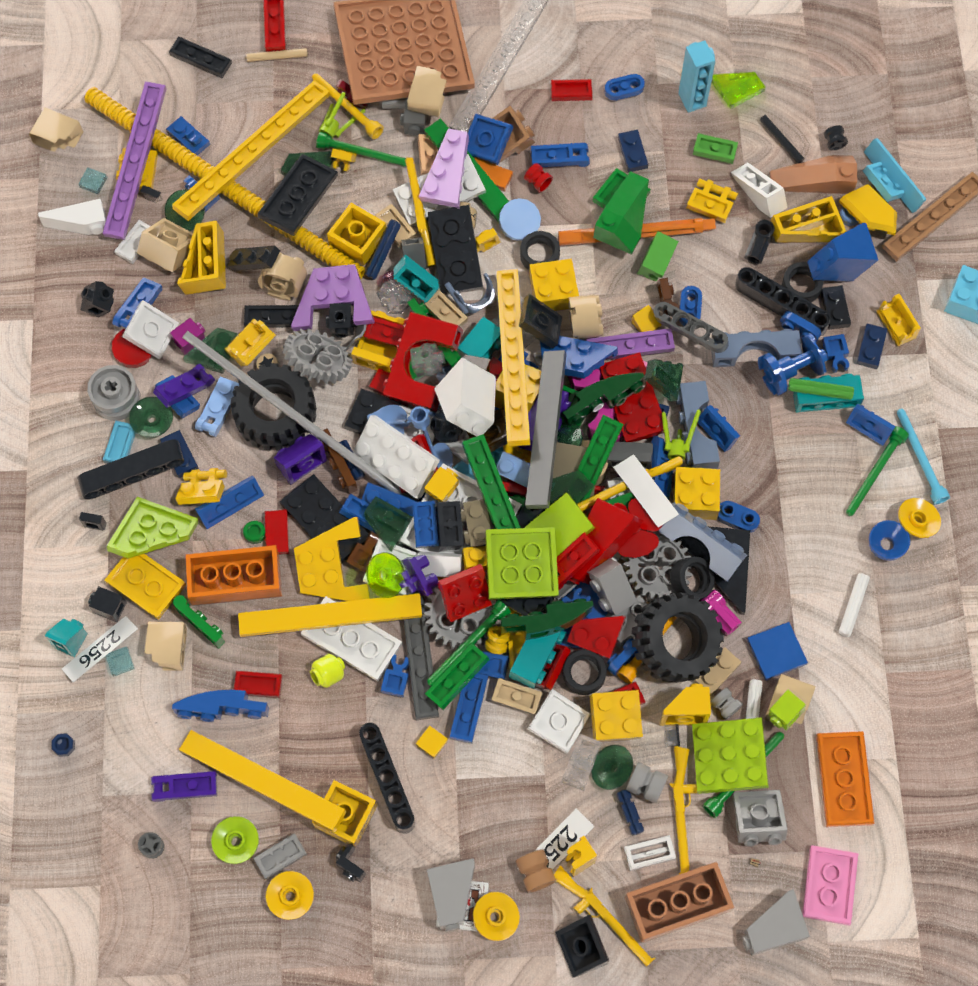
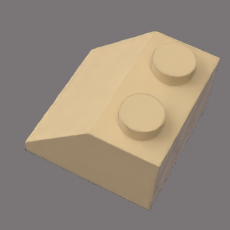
M163 218L142 231L137 254L143 256L148 261L162 266L163 269L173 272L183 265L184 260H187L190 250L188 247L193 233Z

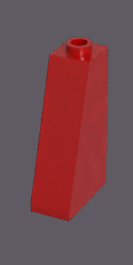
M597 498L588 516L595 529L588 535L601 551L572 576L569 581L578 585L580 581L589 584L591 578L588 572L611 559L643 522L642 519Z

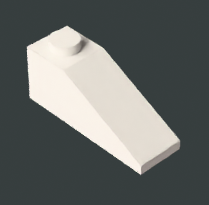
M746 163L731 172L732 177L756 207L770 218L787 209L784 188L751 164Z
M101 199L38 213L43 227L85 235L103 233L106 223L105 209Z

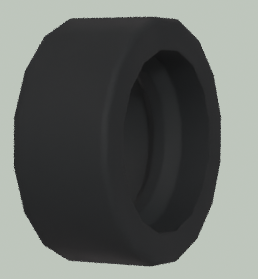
M534 231L522 240L520 259L528 270L530 269V264L559 260L560 244L551 233ZM536 243L547 244L552 248V256L545 261H536L528 256V248Z
M807 262L794 263L785 271L782 286L812 303L820 295L824 280H813L815 287L811 292H798L790 285L792 276L804 274L811 277L812 280L813 277Z
M700 557L679 560L673 566L670 574L673 591L676 594L687 593L688 596L696 595L700 599L707 597L712 592L715 580L714 573L709 568L710 564ZM688 566L694 567L699 574L700 585L696 592L691 591L686 584L685 572Z
M587 649L573 652L567 657L563 667V679L566 686L572 692L579 695L596 693L603 686L606 679L607 667L604 659L599 654ZM586 659L592 661L597 666L598 677L592 684L580 685L572 678L571 669L577 661Z

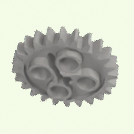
M300 329L299 333L293 331V334H289L283 346L282 353L285 354L284 359L289 360L287 365L295 366L293 371H300L301 377L307 375L308 380L315 378L317 383L320 380H323L325 384H328L329 380L334 384L337 380L341 382L343 377H347L352 367V359L349 358L351 353L346 352L347 347H341L342 342H335V337H327L326 332L321 335L318 330L315 333H312L310 329H307V332Z
M658 531L652 532L659 538V545L648 554L649 559L644 558V556L638 558L621 556V559L626 561L622 564V567L627 569L625 574L630 579L628 580L629 583L634 585L633 592L639 590L641 597L646 594L648 602L654 597L656 599L676 594L672 589L671 582L665 578V573L671 574L673 567H669V565H675L679 560L691 557L684 555L687 548L681 549L679 547L682 543L681 540L675 543L674 540L671 541L663 534L659 536ZM663 552L669 554L670 560L664 557ZM686 570L685 580L688 586L690 582L687 579L692 577L693 574ZM643 573H647L650 576V581L644 578Z
M435 587L432 589L434 595L427 596L428 601L431 603L424 604V608L429 610L423 614V617L429 618L425 622V626H432L429 634H437L435 641L442 638V646L444 647L449 642L451 643V650H453L456 645L460 647L492 614L490 612L492 610L491 607L496 602L491 601V606L462 617L459 623V631L456 633L454 630L457 620L452 621V626H444L441 622V619L447 617L441 591ZM466 622L472 623L474 631H466L463 624ZM485 633L481 638L487 640V633ZM481 639L476 642L478 646L482 643Z

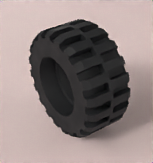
M271 363V367H265L264 364L260 365L256 371L251 369L247 372L248 376L271 393H280L294 400V410L310 422L314 423L316 421L317 408L313 389L310 387L307 378L300 376V371H291V367L285 364L279 367L278 363ZM238 380L239 386H235L232 392L234 397L231 398V411L236 427L246 441L251 440L252 445L257 448L263 445L264 450L270 451L271 447H276V450L279 451L283 449V446L288 445L290 447L299 437L305 436V432L310 433L289 416L276 421H266L258 418L254 414V408L263 397Z
M687 593L670 594L652 600L650 604L645 605L641 609L642 614L636 616L634 621L637 623V626L632 627L631 632L632 635H635V640L631 641L632 648L636 647L637 653L634 654L636 659L642 660L643 664H641V667L645 671L651 670L650 675L656 679L661 678L662 681L668 683L691 681L709 673V667H715L718 662L716 656L721 655L723 650L720 647V643L724 642V635L720 634V629L723 627L721 622L716 620L718 616L716 611H710L708 609L710 604L705 600L699 602L700 598L698 596H688ZM673 616L683 620L689 627L692 635L690 652L682 660L673 657L667 651L663 642L665 623Z

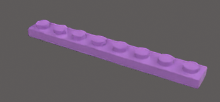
M145 81L104 226L103 235L105 237L121 240L126 238L167 90L163 84Z

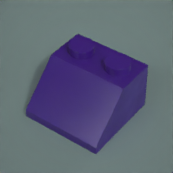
M311 433L307 436L299 437L293 445L279 450L274 457L276 466L290 485L327 461L322 442Z

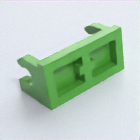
M658 231L649 245L637 274L653 281H657L658 277L662 278L679 241Z

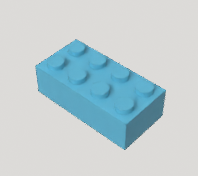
M965 265L962 266L944 312L978 324V270Z

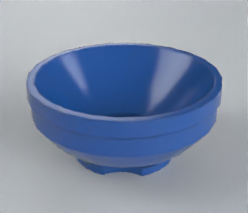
M891 520L879 522L872 528L869 534V547L875 556L886 561L897 560L905 555L909 549V533L898 522ZM881 540H890L893 543V548L891 550L883 549L881 547Z

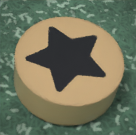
M263 354L257 360V369H259L260 365L264 364L265 367H271V363H278V360L272 354Z

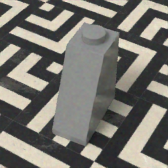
M474 858L427 869L440 930L445 929L446 932L460 929L459 925L464 924L475 870Z
M794 889L789 890L744 931L745 936H742V941L746 951L750 950L751 956L806 940L810 937Z

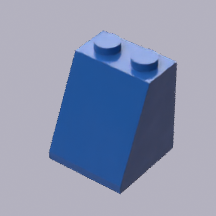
M862 223L832 239L807 262L813 280L854 281L878 261V257L867 224Z

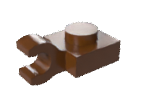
M668 277L659 279L656 285L660 302H667L679 308L678 304L671 300L672 295H674L673 284L669 283ZM667 310L662 312L663 314L668 315Z
M371 531L364 545L357 542L346 562L366 573L374 553L372 549L380 538L379 535Z

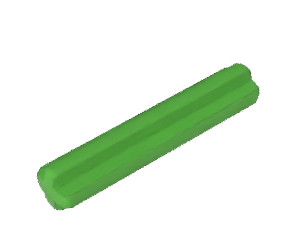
M791 378L788 384V390L849 400L854 395V388L851 386Z

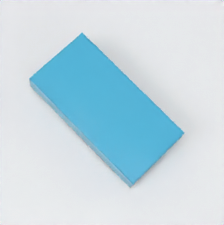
M115 420L103 457L104 463H110L130 454L138 429L137 425Z

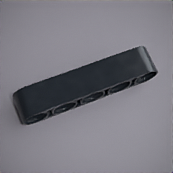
M744 267L739 270L735 287L740 293L781 317L786 311L795 313L817 326L821 331V336L827 332L831 317L825 310L750 267ZM742 279H748L750 282H744ZM765 289L768 293H763L760 290ZM778 300H784L787 303L782 304ZM797 311H803L805 314H799ZM816 321H820L824 325H818Z
M172 439L78 475L77 479L83 499L89 500L178 467L185 460L179 441Z
M365 723L359 731L360 739L393 824L398 832L403 834L409 833L415 827L414 814L379 727L375 723ZM368 731L377 733L376 737L372 740H367L364 738V735ZM376 752H383L385 757L381 761L373 760V755ZM385 773H391L394 776L392 781L388 783L381 781V777ZM392 795H400L402 797L401 802L398 804L390 803L389 799ZM408 816L411 821L407 826H401L398 824L400 817Z

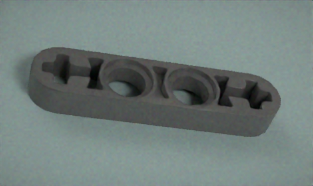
M660 302L654 307L655 319L660 324L713 352L722 353L728 348V337L723 331L667 302ZM667 310L668 315L663 314L660 316V311L664 312ZM680 318H685L688 320V323L684 327H679L676 325V321ZM697 328H704L706 330V334L701 337L696 336L694 332ZM721 338L723 344L719 343L715 345V341L713 339L718 341Z

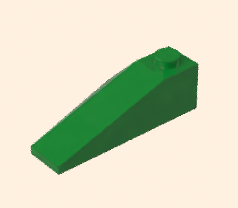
M631 171L629 172L598 218L594 228L595 239L632 255L641 239L649 179Z

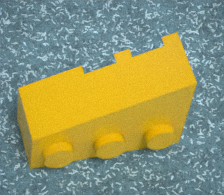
M832 196L775 214L770 220L774 225L773 236L776 243L830 242L832 239L847 232Z
M217 221L197 223L188 247L190 250L187 260H184L182 276L177 282L185 295L226 289L224 231Z

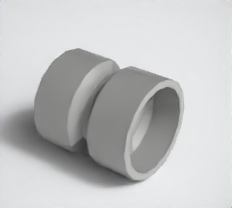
M638 762L626 790L636 795L642 793L645 799L656 804L668 775L657 770L651 772L649 766Z

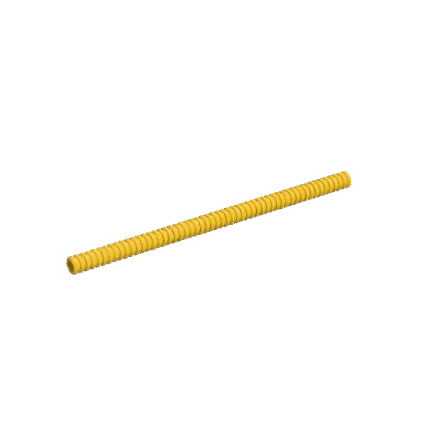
M95 86L88 89L84 97L85 102L131 132L136 114L132 113L129 109L127 110L126 107L113 100L101 90H98ZM155 129L151 146L166 157L168 156L169 159L178 163L181 167L183 166L184 169L193 173L194 176H198L200 180L214 168L210 163H206L201 157L196 156L195 153L181 146L180 143H177L159 129ZM235 180L221 192L228 199L233 200L234 203L248 210L249 213L254 214L255 217H258V212L266 203L265 200L257 197L256 194L247 190L244 186L242 187ZM269 224L270 227H274V230L279 231L282 235L284 234L286 238L294 241L301 248H305L307 252L310 251V254L315 255L316 258H320L326 265L333 267L355 264L360 279L364 276L365 267L360 266L357 262L355 263L347 255L344 256V253L339 252L336 248L334 249L332 245H329L326 241L324 242L317 235H313L307 228L301 226L295 236H292Z

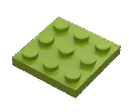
M555 527L488 529L485 531L489 599L559 596Z
M762 717L692 724L698 794L769 788Z

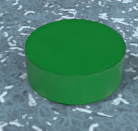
M250 521L244 526L243 535L246 541L251 544H259L265 539V527L261 522Z

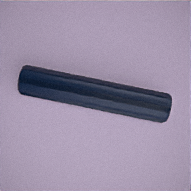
M392 219L389 221L365 271L367 277L371 279L377 278L401 227L399 222Z

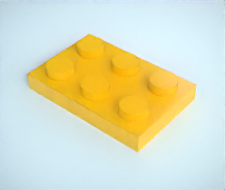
M146 554L131 558L123 557L104 580L109 586L158 620L173 603L174 598L187 585L182 579Z

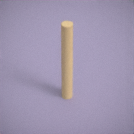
M307 48L250 53L246 54L247 62L308 57Z

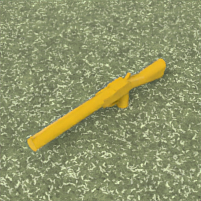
M406 157L405 162L415 206L418 231L423 238L427 266L431 267L436 265L430 239L431 230L428 228L425 209L419 198L420 189L414 159Z
M677 456L657 467L645 470L653 478L675 470L676 467L682 465L683 460L680 456ZM623 481L577 505L584 511L594 506L597 498L604 501L629 488Z
M674 746L676 776L674 784L670 783L669 785L673 788L680 875L690 871L685 808L691 803L690 794L697 793V785L684 784L689 749ZM683 794H689V804L687 806H684Z
M561 865L558 867L554 874L556 882L582 898L573 907L579 915L583 911L590 915L587 908L591 906L598 914V916L592 917H601L647 967L655 958H651L605 908L602 902L593 894L592 888L590 891H587L578 885Z

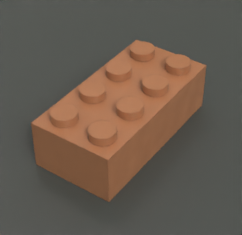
M717 862L631 891L625 895V900L641 944L729 913L734 909Z

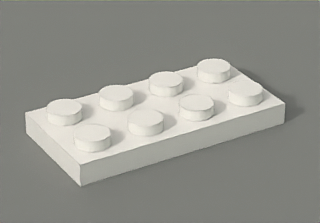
M468 154L464 161L465 170L464 176H462L460 202H467L486 193V189ZM429 173L417 178L420 192ZM407 182L393 189V192L409 225L414 227L417 225L415 206L410 182ZM422 201L427 220H429L428 212L452 208Z
M370 415L353 451L356 456L416 499L422 498L425 492L424 487L430 481L440 461L376 415Z
M325 596L321 604L336 602ZM372 623L302 630L301 636L334 656L340 657L344 662L377 682L391 663L392 656L396 655L402 646V641Z

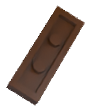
M328 428L323 430L325 433L331 436ZM321 441L325 452L327 451L331 457L328 461L332 470L337 469L340 475L337 478L342 489L347 488L349 494L358 491L356 481L342 455Z

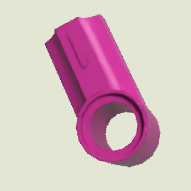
M713 589L707 597L700 600H705L710 604L708 608L710 611H716L718 615L716 620L721 622L723 628L720 630L726 636L733 633L741 625L742 622L726 606L725 599L718 591Z

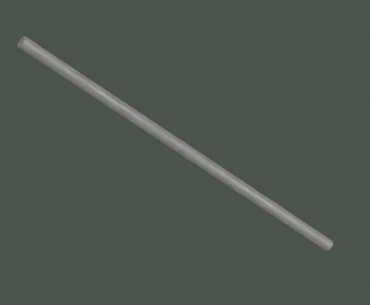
M189 331L184 334L183 339L388 490L402 494L396 484Z

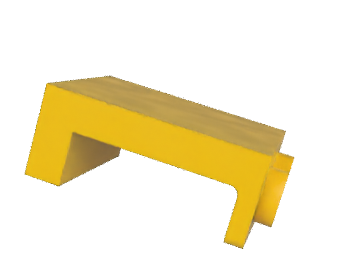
M371 310L372 316L400 325L404 324V318H394L382 311L377 310L375 312ZM363 334L358 346L352 350V363L376 371L380 368L390 373V363L395 358L397 349L395 346L364 338Z

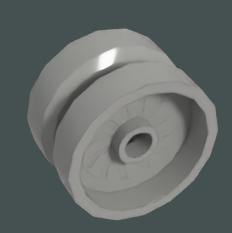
M118 365L102 367L91 376L88 382L87 392L97 413L105 419L111 421L126 419L137 410L140 404V392L132 374L124 367Z

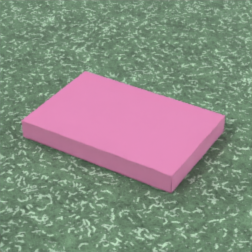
M810 846L802 912L803 918L851 925L858 853Z

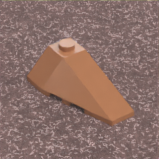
M830 155L771 170L770 179L782 186L784 192L848 194L855 190L857 184V162L853 156Z

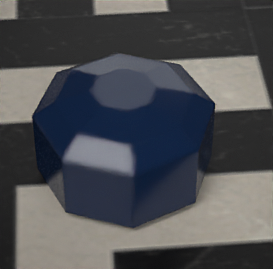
M67 733L57 734L52 739L51 749L59 757L69 756L75 750V740Z

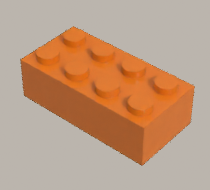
M276 545L185 554L187 593L191 605L282 596L279 552Z

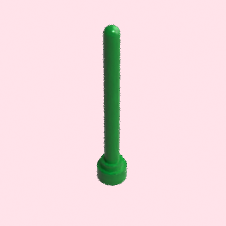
M319 132L316 148L325 150L332 147L406 167V158L334 140L328 133Z
M895 426L889 438L890 442L846 510L848 516L855 514L896 447L904 444L909 437V433L905 429Z
M498 600L492 606L493 609L490 611L492 614L428 678L427 683L429 686H432L471 643L475 644L498 620L501 621V618L511 614L510 609L503 602Z
M777 732L766 743V757L784 739L782 732ZM735 791L721 792L717 797L708 798L702 805L703 809L713 818H717L723 812V803Z

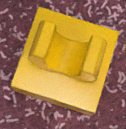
M332 149L331 157L337 158L333 162V168L338 169V165L342 161L345 164L344 171H348L350 169L349 162H355L357 154L340 149Z

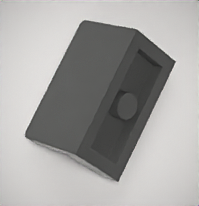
M616 442L607 460V468H613L634 454L644 469H651L653 444Z

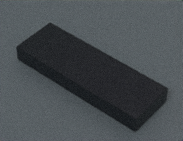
M178 36L169 50L170 56L220 78L224 77L232 64L230 58Z
M245 305L244 327L255 319L262 321L268 328H291L299 305Z

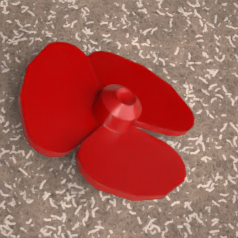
M634 498L629 502V513L642 519L643 522L618 550L620 555L630 558L648 555L659 545V538L656 534L648 531L656 532L662 528V526L657 527L637 498ZM613 504L614 506L628 512L624 504Z

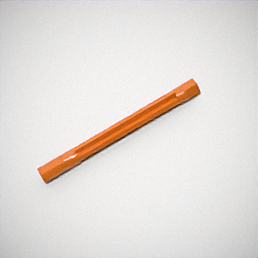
M715 218L643 223L641 238L654 237L658 231L667 236L715 230ZM594 228L558 231L560 246L601 242L594 238Z

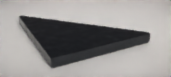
M708 526L713 531L718 530L724 534L725 539L731 544L735 543L741 546L744 553L747 554L744 561L728 581L713 571L715 576L714 583L718 586L717 588L734 604L740 614L745 615L751 530ZM682 536L676 539V542L682 541L680 546L687 548L686 553L691 557L703 558L710 564L709 551L701 540L692 536Z

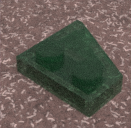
M217 327L202 342L229 361L230 355L224 349L236 338L238 333ZM195 347L183 358L185 363L195 366L202 364L205 369L222 374L225 371L224 368Z
M658 359L650 360L647 363L645 380L669 401L678 400L684 365L682 363L672 364L671 361L663 362Z

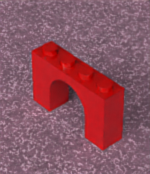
M410 312L409 317L405 319L403 324L404 332L402 338H399L397 342L396 356L390 363L389 377L383 384V395L392 400L437 412L440 402L435 392V387L417 382L412 378L409 369L410 360L413 354L425 345L433 344L457 351L464 330L459 325Z

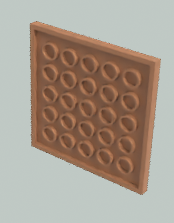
M346 0L333 2L353 105L408 98L417 66L441 72L440 78L446 79L443 93L475 89L473 73L455 0Z

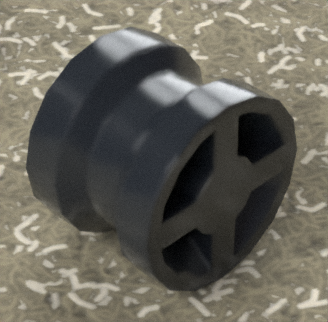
M832 126L824 131V137L828 140L827 146L829 150H839L848 144L847 137L843 135L845 132L843 126Z

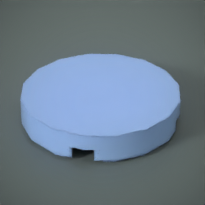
M518 198L511 200L504 205L499 214L500 229L505 236L512 240H523L528 234L538 231L541 222L539 210L532 202L526 199Z

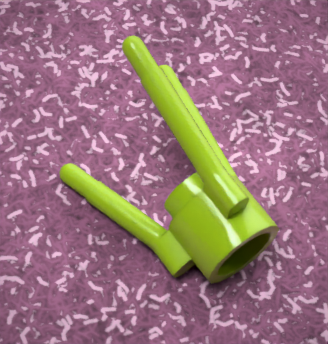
M344 92L341 94L335 107L333 103L330 104L319 129V132L328 133L332 139L334 136L339 138L342 132L357 120L355 117H352L339 129V122L334 119L346 95Z
M699 409L696 411L686 442L681 440V429H678L677 438L670 442L666 413L662 412L665 450L668 451V459L671 460L680 456L682 460H685V455L689 452L690 443L701 413Z

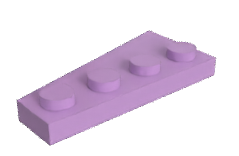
M454 129L447 130L419 194L421 201L455 208L460 207L462 176H464V161L467 155L469 140L467 132Z

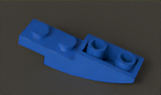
M243 690L208 691L184 698L172 706L175 714H178L177 717L191 719L194 716L200 717V720L205 722H214V719L221 720L222 711H225V714L229 716H238L239 713L248 714L247 717L252 719H261L262 716L268 717L269 706L266 702L248 700V695Z

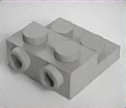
M780 790L733 792L738 843H744L746 846L751 847L759 842L768 841L770 845H778L783 840H786L787 825Z

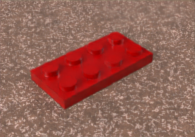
M641 353L605 362L600 367L602 379L628 373H643L646 377V385L641 392L633 393L627 397V400L622 405L613 407L617 421L624 424L621 430L624 442H636L663 434L662 412Z

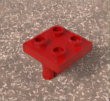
M481 564L438 581V588L441 591L446 615L450 622L492 605L491 599H489L484 568Z

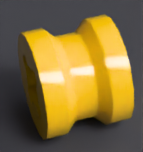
M499 626L489 628L487 633L488 639L485 641L486 650L493 654H504L507 651L508 645L506 642L510 639V633H501V627Z

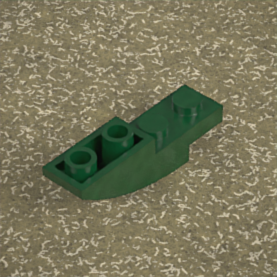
M643 373L621 374L603 379L576 393L578 402L563 412L565 422L569 427L574 424H580L589 413L600 410L605 402L610 409L614 406L622 405L627 400V397L633 393L637 394L644 389L646 385L645 375Z
M576 599L572 603L553 601L550 605H546L545 614H542V612H531L527 616L508 614L505 618H501V633L524 631L525 640L537 639L558 633L573 626L591 613L593 601H587L586 599Z

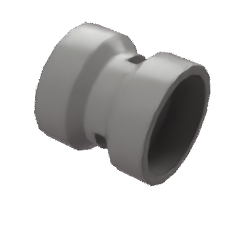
M727 687L710 702L714 708H718L721 711V716L725 720L729 719L743 706L739 700L732 697V692Z

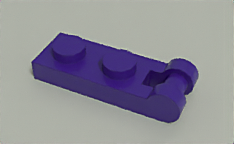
M197 364L192 370L155 387L153 393L166 407H170L210 387L215 382V378L205 372L206 369L202 364Z
M216 771L153 776L151 777V785L154 786V793H151V801L162 802L165 800L217 796ZM169 784V791L163 792V785Z

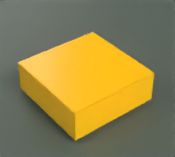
M429 725L416 742V746L435 759L448 742V738Z

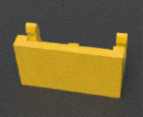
M900 293L894 295L889 303L886 300L882 302L880 308L876 311L884 326L888 328L887 331L897 347L916 339L921 327Z
M253 319L224 350L240 366H248L276 335L262 321Z
M583 835L577 843L568 849L565 861L568 862L573 858L574 862L571 864L573 868L570 870V873L575 877L595 864L597 854Z

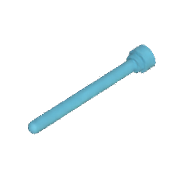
M899 409L897 416L903 428L909 433L908 439L932 488L930 497L934 505L944 503L950 499V495L946 488L940 486L905 410Z

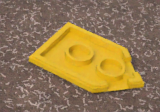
M869 184L844 195L839 200V203L860 224H867L868 230L875 231V229L887 231L886 234L896 235L897 212Z

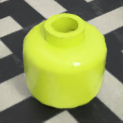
M326 654L312 663L310 676L317 686L329 688L343 679L345 664L340 657L336 658L332 654Z

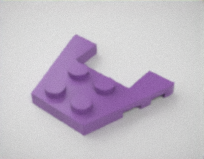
M355 264L313 269L291 324L293 331H299L300 329L311 330L313 310L330 308V304L351 303L354 306L353 322L355 325L374 324V318Z

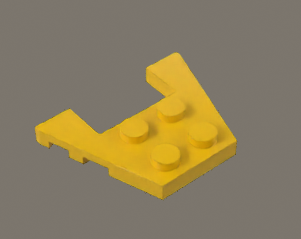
M353 517L294 548L300 593L321 597L326 596L344 601L371 599L368 584L345 587L338 541L361 537L358 517Z

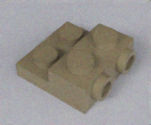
M484 499L463 502L461 518L462 522H466L468 529L463 531L465 543L470 544L471 547L486 546L485 531L495 528Z

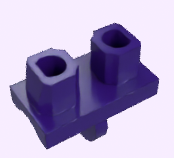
M426 555L407 557L401 560L406 570L401 572L404 580L399 583L400 587L408 586L411 593L417 590L420 596L432 594V589L438 585L439 580L434 573H430L427 576L423 574L422 569L430 565Z

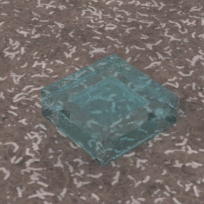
M87 167L78 185L82 189L99 194L107 180V175Z
M127 646L106 655L113 677L135 669Z

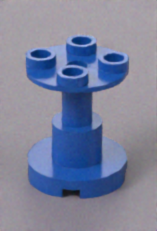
M812 334L802 337L801 346L803 353L792 359L786 356L777 360L770 353L758 358L759 371L763 369L765 373L762 379L772 394L779 396L787 392L786 380L796 376L797 370L807 365L819 376L826 373L825 362L828 361L827 354L823 349H819L816 339Z

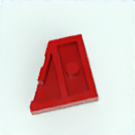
M626 616L582 619L573 625L567 642L610 659Z

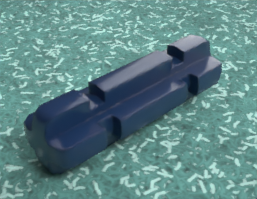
M347 440L339 442L353 453ZM344 458L355 480L362 479L365 473Z
M622 790L618 792L617 798L619 803H622L621 809L627 824H630L628 828L631 835L635 836L643 833L644 828L642 822L639 823L638 821L640 817L634 801L631 802L630 800L632 799L630 791Z

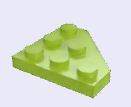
M137 497L109 541L107 551L125 558H131L187 541L198 525V518Z

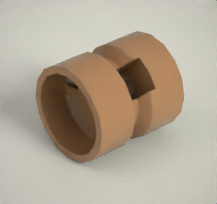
M543 849L526 854L515 861L520 874H525L526 876L523 881L528 893L544 889L557 881L552 869L547 868L549 861Z

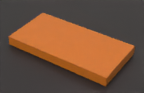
M864 731L817 733L816 739L826 827L874 825Z

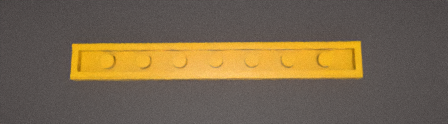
M419 593L238 613L240 637L421 618L422 608Z
M193 730L189 732L179 749L182 753L333 832L337 830L347 812L340 806Z

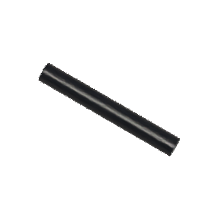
M763 115L760 118L762 124L797 163H802L805 158L767 115Z

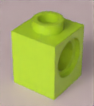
M787 690L769 709L770 721L777 728L780 729L782 727L787 731L805 711L806 704L790 690Z

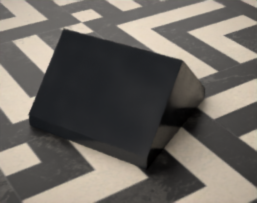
M591 914L555 932L573 978L608 965L609 958Z

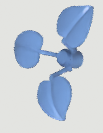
M388 405L367 415L368 419L370 415H376L403 435L404 427H408L412 422L415 428L423 430L432 455L440 460L437 465L438 469L442 464L452 468L453 455L451 449L442 442L433 446L426 429L430 424L429 416L435 417L436 413L430 412L429 409L426 410L424 407H415L411 411L410 416H408L407 421V414L402 407Z

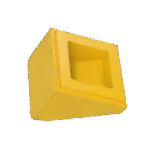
M649 305L632 316L631 323L639 332L654 331L661 327V324L655 319L653 309Z

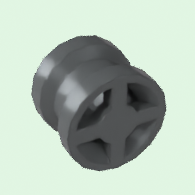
M154 832L143 834L138 841L140 852L147 858H158L164 852V842Z

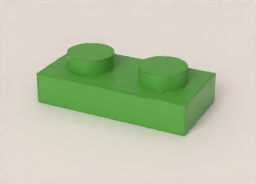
M698 133L693 155L733 164L738 142Z

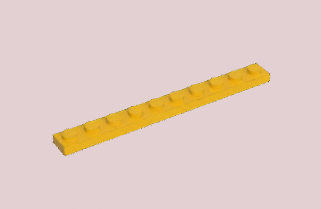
M315 80L175 201L172 204L173 210L189 221L330 96V91Z
M518 269L497 271L507 444L508 447L530 445L523 335L522 328L519 327L521 306Z

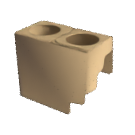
M417 66L407 100L408 110L435 117L440 116L445 98L443 92L446 85V79L440 78L441 72Z
M45 107L29 135L34 144L55 152L57 148L76 147L83 134V129L78 120Z
M148 622L144 653L151 654L152 661L158 662L159 666H162L163 671H183L187 639L185 623Z
M781 674L765 720L771 722L769 709L787 690H790L806 704L805 711L795 721L802 724L816 686Z

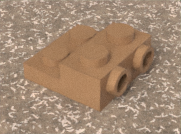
M509 106L492 118L512 124L514 127L500 162L515 152L520 154L535 143L532 138L535 134L529 125L524 126L523 121L525 118L519 109L515 111Z

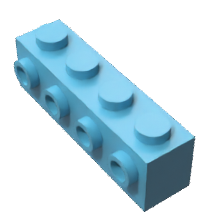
M706 41L694 42L687 46L685 50L678 94L688 113L707 106L716 60L713 49L707 45Z

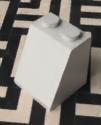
M461 358L434 388L446 420L475 436L484 434L494 423L495 376L470 361Z

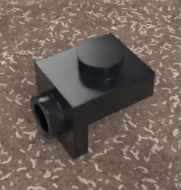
M349 844L347 848L343 846L336 855V859H338L336 864L343 870L342 875L351 882H354L356 879L361 883L366 876L365 871L348 860L355 851V848L352 844Z

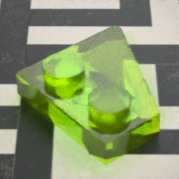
M755 72L713 74L711 82L730 109L765 92L766 86Z

